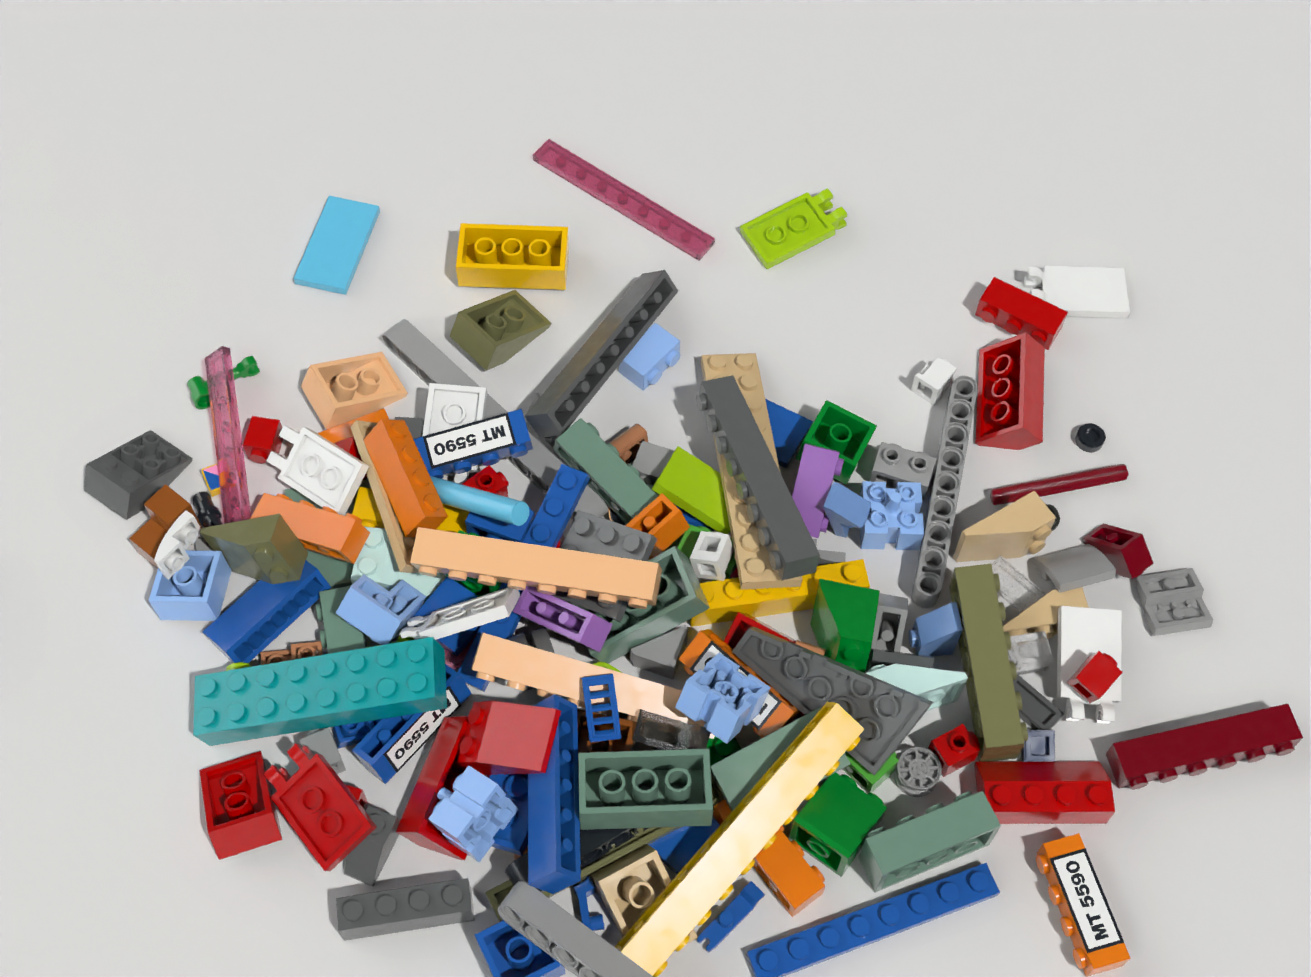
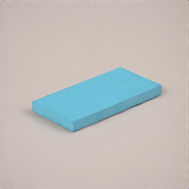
M329 196L293 278L295 284L346 295L379 216V206Z

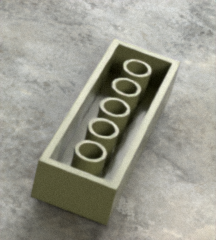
M992 564L956 567L953 571L949 591L951 603L957 602L962 625V633L958 643L963 672L968 677L965 684L973 730L980 743L978 759L979 762L1016 759L1021 749L1024 748V741H1028V731L1026 723L1020 722L1019 710H1022V698L1019 691L1015 692L1013 680L1017 679V672L1014 661L1009 662L1007 650H1011V639L1009 632H1004L1002 621H1005L1006 613L1004 603L998 602L997 592L1000 591L998 573L993 574Z

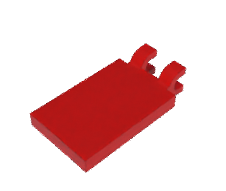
M295 743L287 753L300 768L296 773L290 776L284 767L278 769L275 765H272L264 773L268 781L277 790L270 798L322 869L330 872L377 826L324 756L317 753L313 755L308 746L304 745L301 748L299 744Z

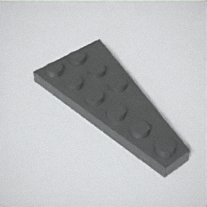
M754 626L746 631L732 651L804 715L819 707L822 708L827 702L838 703L864 728L863 732L859 735L861 738L860 742L848 753L873 775L880 771L933 703L928 699Z

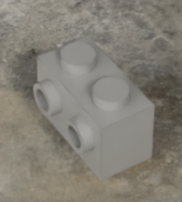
M881 442L870 481L886 482V488H896L897 482L921 483V494L924 501L937 458L931 457L924 452L904 449L897 444Z

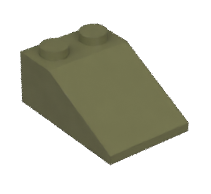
M512 290L459 311L449 336L487 371L507 362L550 328L552 323L516 290Z
M280 514L210 526L200 530V534L214 551L222 552L232 572L270 584L300 580L308 552Z

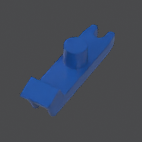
M587 876L585 881L573 887L579 900L581 920L592 931L603 930V915L589 916L587 897L595 893V886L589 876Z
M750 881L741 890L740 894L702 931L697 938V942L701 944L704 940H709L710 944L706 947V952H711L748 916L765 894Z

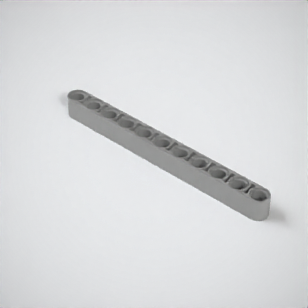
M401 320L382 335V339L389 350L428 386L429 383L480 387L408 320ZM487 393L484 419L508 413ZM529 432L533 449L521 457L512 458L508 456L505 458L546 495L561 464L564 463ZM587 485L571 519L574 520L578 510L602 518L608 512V507L603 499Z

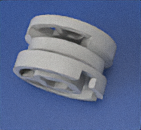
M923 747L907 749L901 754L894 771L895 782L898 788L909 796H926L934 790L939 781L942 771L941 763L938 757L929 749Z

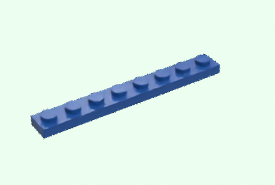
M561 464L522 543L556 548L589 482L590 477L588 474ZM502 582L499 590L508 588V583ZM518 590L521 596L523 590ZM512 610L509 617L480 626L458 671L467 685L485 692L490 682L477 678L478 671L471 669L482 632L508 640L509 637L513 636L522 616L514 613Z
M987 863L750 950L746 955L755 977H784L999 895L1000 891Z

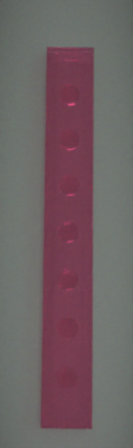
M550 139L533 154V161L698 261L715 244L714 237Z
M221 346L205 357L223 517L224 524L250 519L251 509L230 348Z

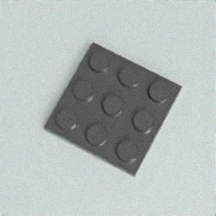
M578 510L561 549L648 561L657 538L651 534ZM556 591V594L552 595L572 605L621 622L629 603L617 600L616 604L599 602L598 597L586 595L585 600L568 597V592Z

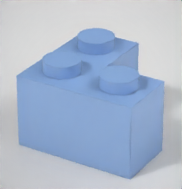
M363 575L350 586L336 614L342 617L348 624L365 633L372 641L380 645L390 644L400 634L401 630L408 626V620L420 609L427 596L404 580H401L388 591L366 575Z

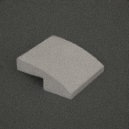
M1090 544L1033 558V563L1044 580H1051L1059 593L1113 579L1116 575V569L1107 557Z
M1193 568L1136 577L1135 582L1139 599L1153 636L1210 628L1212 626L1213 618L1202 599L1204 589Z

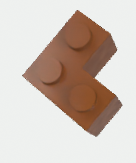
M166 484L144 503L151 519L129 538L135 550L157 569L158 566L154 559L159 545L170 527L185 510L194 515L200 528H202L191 504Z

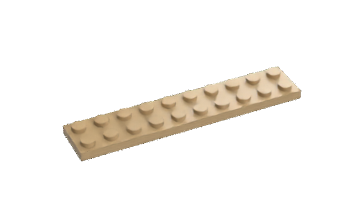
M756 353L701 355L700 363L704 381L734 376L779 469ZM716 447L741 590L801 587L802 576L781 581L777 570L772 569L766 546L761 545L755 522L752 523L749 520L747 505L744 499L739 498L736 488L737 483L733 476H729L725 457L723 454H719Z

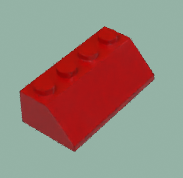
M1026 332L979 350L975 440L978 446L1021 450L1043 443L1045 348Z
M444 717L396 833L418 846L465 861L467 854L452 845L444 837L443 832L438 830L428 819L433 813L436 804L441 801L437 797L439 790L447 788L454 793L453 783L460 774H463L467 768L457 763L460 754V744L464 739L468 725V717Z
M1099 761L974 763L977 793L984 792L1000 824H1106L1115 813L1111 780Z

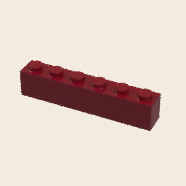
M1283 704L1116 742L1111 745L1105 755L1118 789L1129 786L1131 790L1147 786L1150 781L1159 780L1160 783H1166L1175 780L1180 774L1188 773L1189 776H1196L1206 772L1207 768L1218 766V769H1226L1236 765L1237 761L1247 759L1248 763L1264 759L1267 754L1271 753L1283 756L1293 752L1295 746L1303 739V736L1289 704Z

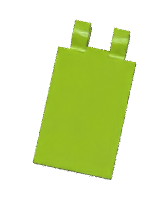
M827 188L814 197H811L807 192L741 225L740 232L768 270L834 236L835 230L847 226L844 220L847 217V213L842 206L828 215L824 213V211L833 208V204L830 201L833 199V194Z
M677 446L652 490L658 494L663 493L672 503L717 532L728 534L731 531L720 472Z

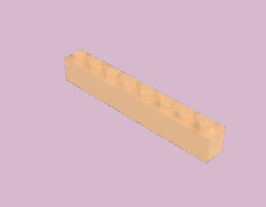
M421 527L417 529L410 561L413 566L419 569L418 573L426 576L436 577L438 572L448 574V578L458 581H466L467 577L477 578L478 583L495 586L496 581L508 583L507 587L516 590H526V586L536 587L538 592L548 595H555L556 591L568 592V597L585 600L586 595L598 597L599 602L616 604L617 600L629 602L628 606L639 609H647V605L656 606L662 574L659 563Z
M483 632L481 634L471 667L472 670L478 671L477 678L494 682L496 677L508 680L506 685L508 687L525 691L527 685L537 688V695L546 698L553 694L568 697V701L576 704L578 707L585 708L581 677L613 674L618 712L628 714L627 720L638 722L641 725H645L646 720L658 723L656 729L673 734L676 728L687 731V738L704 742L705 737L712 739L715 737L704 729L705 722L703 720L695 722L675 708L682 692L680 689ZM608 684L589 686L590 692L608 690ZM609 697L591 699V704L593 705L610 703ZM611 710L598 711L599 713L612 716Z

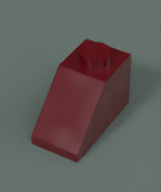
M1103 523L1082 538L1084 544L1094 546L1107 557L1115 567L1117 575L1133 579L1142 575L1144 570L1154 564L1144 536L1141 533Z

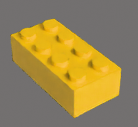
M460 223L456 259L458 285L467 287L566 290L569 255L568 227Z

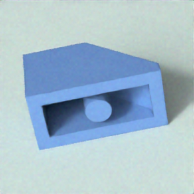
M957 602L944 605L915 619L913 628L909 630L908 636L910 647L915 648L916 654L925 656L953 655L962 633Z

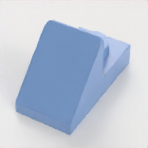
M833 482L823 508L835 535L846 538L850 528L863 527L871 508V503L840 483Z

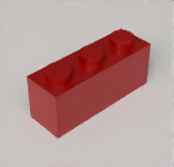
M993 277L981 296L975 313L976 316L984 321L993 323L1010 334L1020 335L1026 332L1046 350L1050 349L1068 314L1067 311L996 277Z

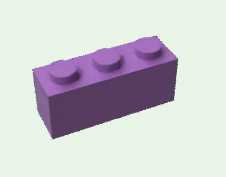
M806 443L792 498L811 537L819 538L820 532L826 533L829 523L823 506L832 487L834 475L840 476L844 459L839 458L840 451Z
M526 586V590H523L513 610L514 613L598 652L601 651L613 625L593 613L552 595L540 593L536 588Z

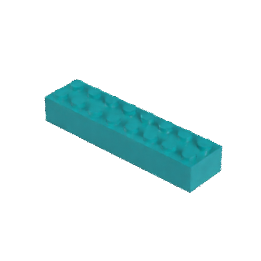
M434 637L195 676L193 736L209 746L447 709L445 649Z

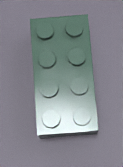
M673 546L648 560V562L659 563L662 569L656 606L647 605V609L628 606L621 622L588 611L613 624L600 652L588 647L591 656L609 664L629 653L630 649L662 635L710 608L689 558L677 547Z
M709 749L578 753L580 830L712 825L713 801Z
M971 791L965 792L954 799V803L946 806L943 803L933 805L925 811V815L917 818L914 815H909L896 822L897 826L885 830L884 827H880L869 832L858 859L874 892L876 893L990 845L1001 825L984 792L981 791L976 794H972Z

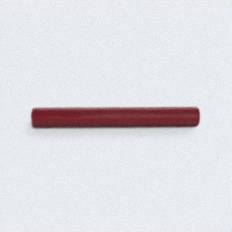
M1117 464L994 488L990 492V499L993 505H1001L1015 502L1033 491L1039 497L1124 481L1129 476L1125 464Z

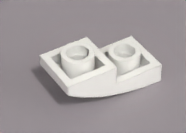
M186 510L165 534L154 559L163 576L168 580L177 571L182 569L184 564L190 559L185 550L201 535V528L194 515Z

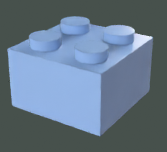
M185 550L190 559L169 580L163 576L158 568L149 603L160 620L215 621L220 616L232 571L221 551Z

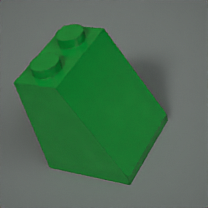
M819 579L810 625L819 647L826 649L825 657L865 673L873 640L879 590Z
M834 773L829 776L793 820L789 840H795L803 851L842 877L862 849L867 834L875 830L883 819L887 807L883 805V801L877 795L871 792L865 793L858 788L856 782L849 776Z

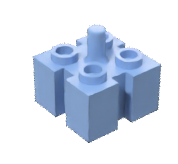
M862 481L859 496L869 501L871 508L863 527L860 528L861 549L884 550L886 543H895L896 550H919L924 536L923 514L919 513L922 505L921 483L897 482L896 488H886V482Z
M719 652L706 663L703 671L699 669L686 680L675 708L695 722L703 720L705 722L704 729L727 744L740 732L743 724L747 726L759 714L771 687L752 674L746 677L738 672L740 666Z
M468 766L463 774H460L453 783L454 793L447 788L439 790L437 797L441 801L436 804L433 813L428 819L438 830L443 832L444 837L452 845L480 862L494 844L493 837L497 831L505 829L518 811V808L505 796V792L497 783Z

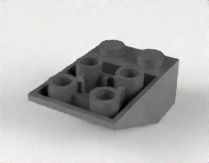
M149 430L87 463L84 491L128 520L145 510L144 503L165 484L169 486L192 462L193 458Z

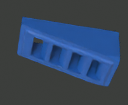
M613 674L581 677L589 742L621 739ZM608 684V690L590 692L589 686ZM610 698V703L591 705V699ZM611 710L612 716L593 718L592 712ZM613 723V729L595 731L594 725Z

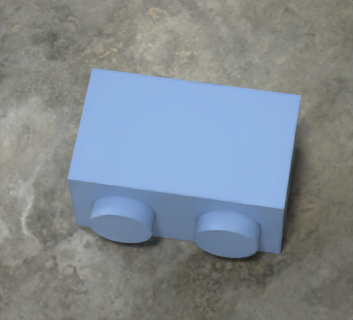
M654 323L620 363L619 373L644 391L650 384L654 385L657 383L662 373L669 366L673 367L680 358V340Z

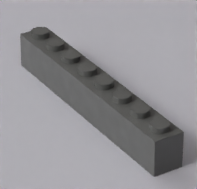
M666 270L644 273L638 278L526 413L525 418L540 438L560 436L571 426L678 293V289Z
M734 376L702 381L700 392L696 395L698 409L704 412L708 431L710 433L713 432L716 438L717 450L719 454H723L725 457L727 472L730 477H734L737 483L738 496L740 499H744L747 505L749 520L752 523L755 522L759 541L768 550L772 569L777 570L781 581L815 573L820 554Z

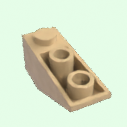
M1080 587L1061 593L1057 589H1053L1005 624L1003 630L1004 632H1009L1011 644H1017L1025 639L1035 637L1039 640L1049 639L1058 634V608L1060 606L1089 608L1083 588Z

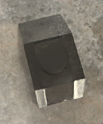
M640 709L632 740L662 750L706 749L711 732L706 730V726Z

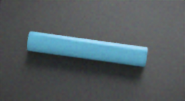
M430 476L442 504L516 526L523 525L529 517V506L523 501Z

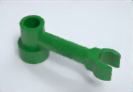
M248 356L238 363L235 368L204 381L201 376L191 378L187 386L191 391V399L195 407L198 409L211 407L216 402L214 389L240 377L255 376L260 372L254 356Z

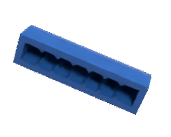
M306 560L300 580L279 584H270L259 580L210 624L203 633L232 663H249L320 598L319 592L329 590L331 586L320 571Z

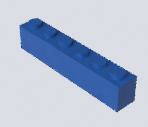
M553 694L534 705L561 711L546 773L528 774V885L551 894H555L581 881L577 705Z

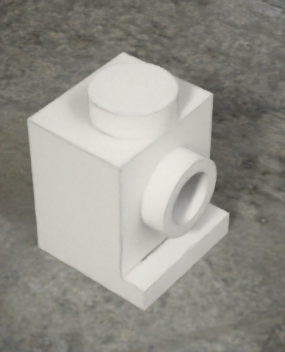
M937 357L932 365L927 363L921 373L918 372L915 375L911 391L935 405L953 383L957 368L948 360Z
M700 532L690 556V561L697 578L725 580V570L734 551L729 534Z

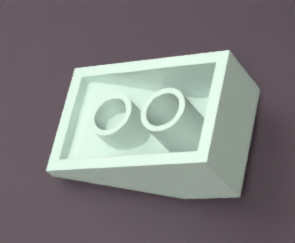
M365 527L370 534L353 566L351 575L352 585L360 577L366 575L390 591L401 580H404L427 597L424 600L426 602L444 581L445 573L437 572V576L432 577L419 573L400 572L386 530L384 528Z
M880 664L872 667L866 673L932 701L933 703L927 711L957 702L968 679L965 672L903 664H892L889 666Z

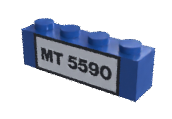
M522 409L413 439L429 475L440 479L444 477V474L451 472L456 474L468 472L476 465L483 464L488 466L496 464L504 457H521L533 449Z
M445 664L447 709L381 719L352 749L363 766L384 784L440 728L444 717H450L472 694L461 675Z

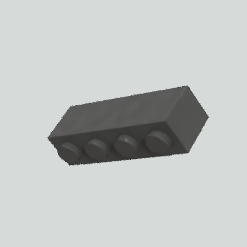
M468 878L336 898L338 931L344 941L475 921L472 890Z

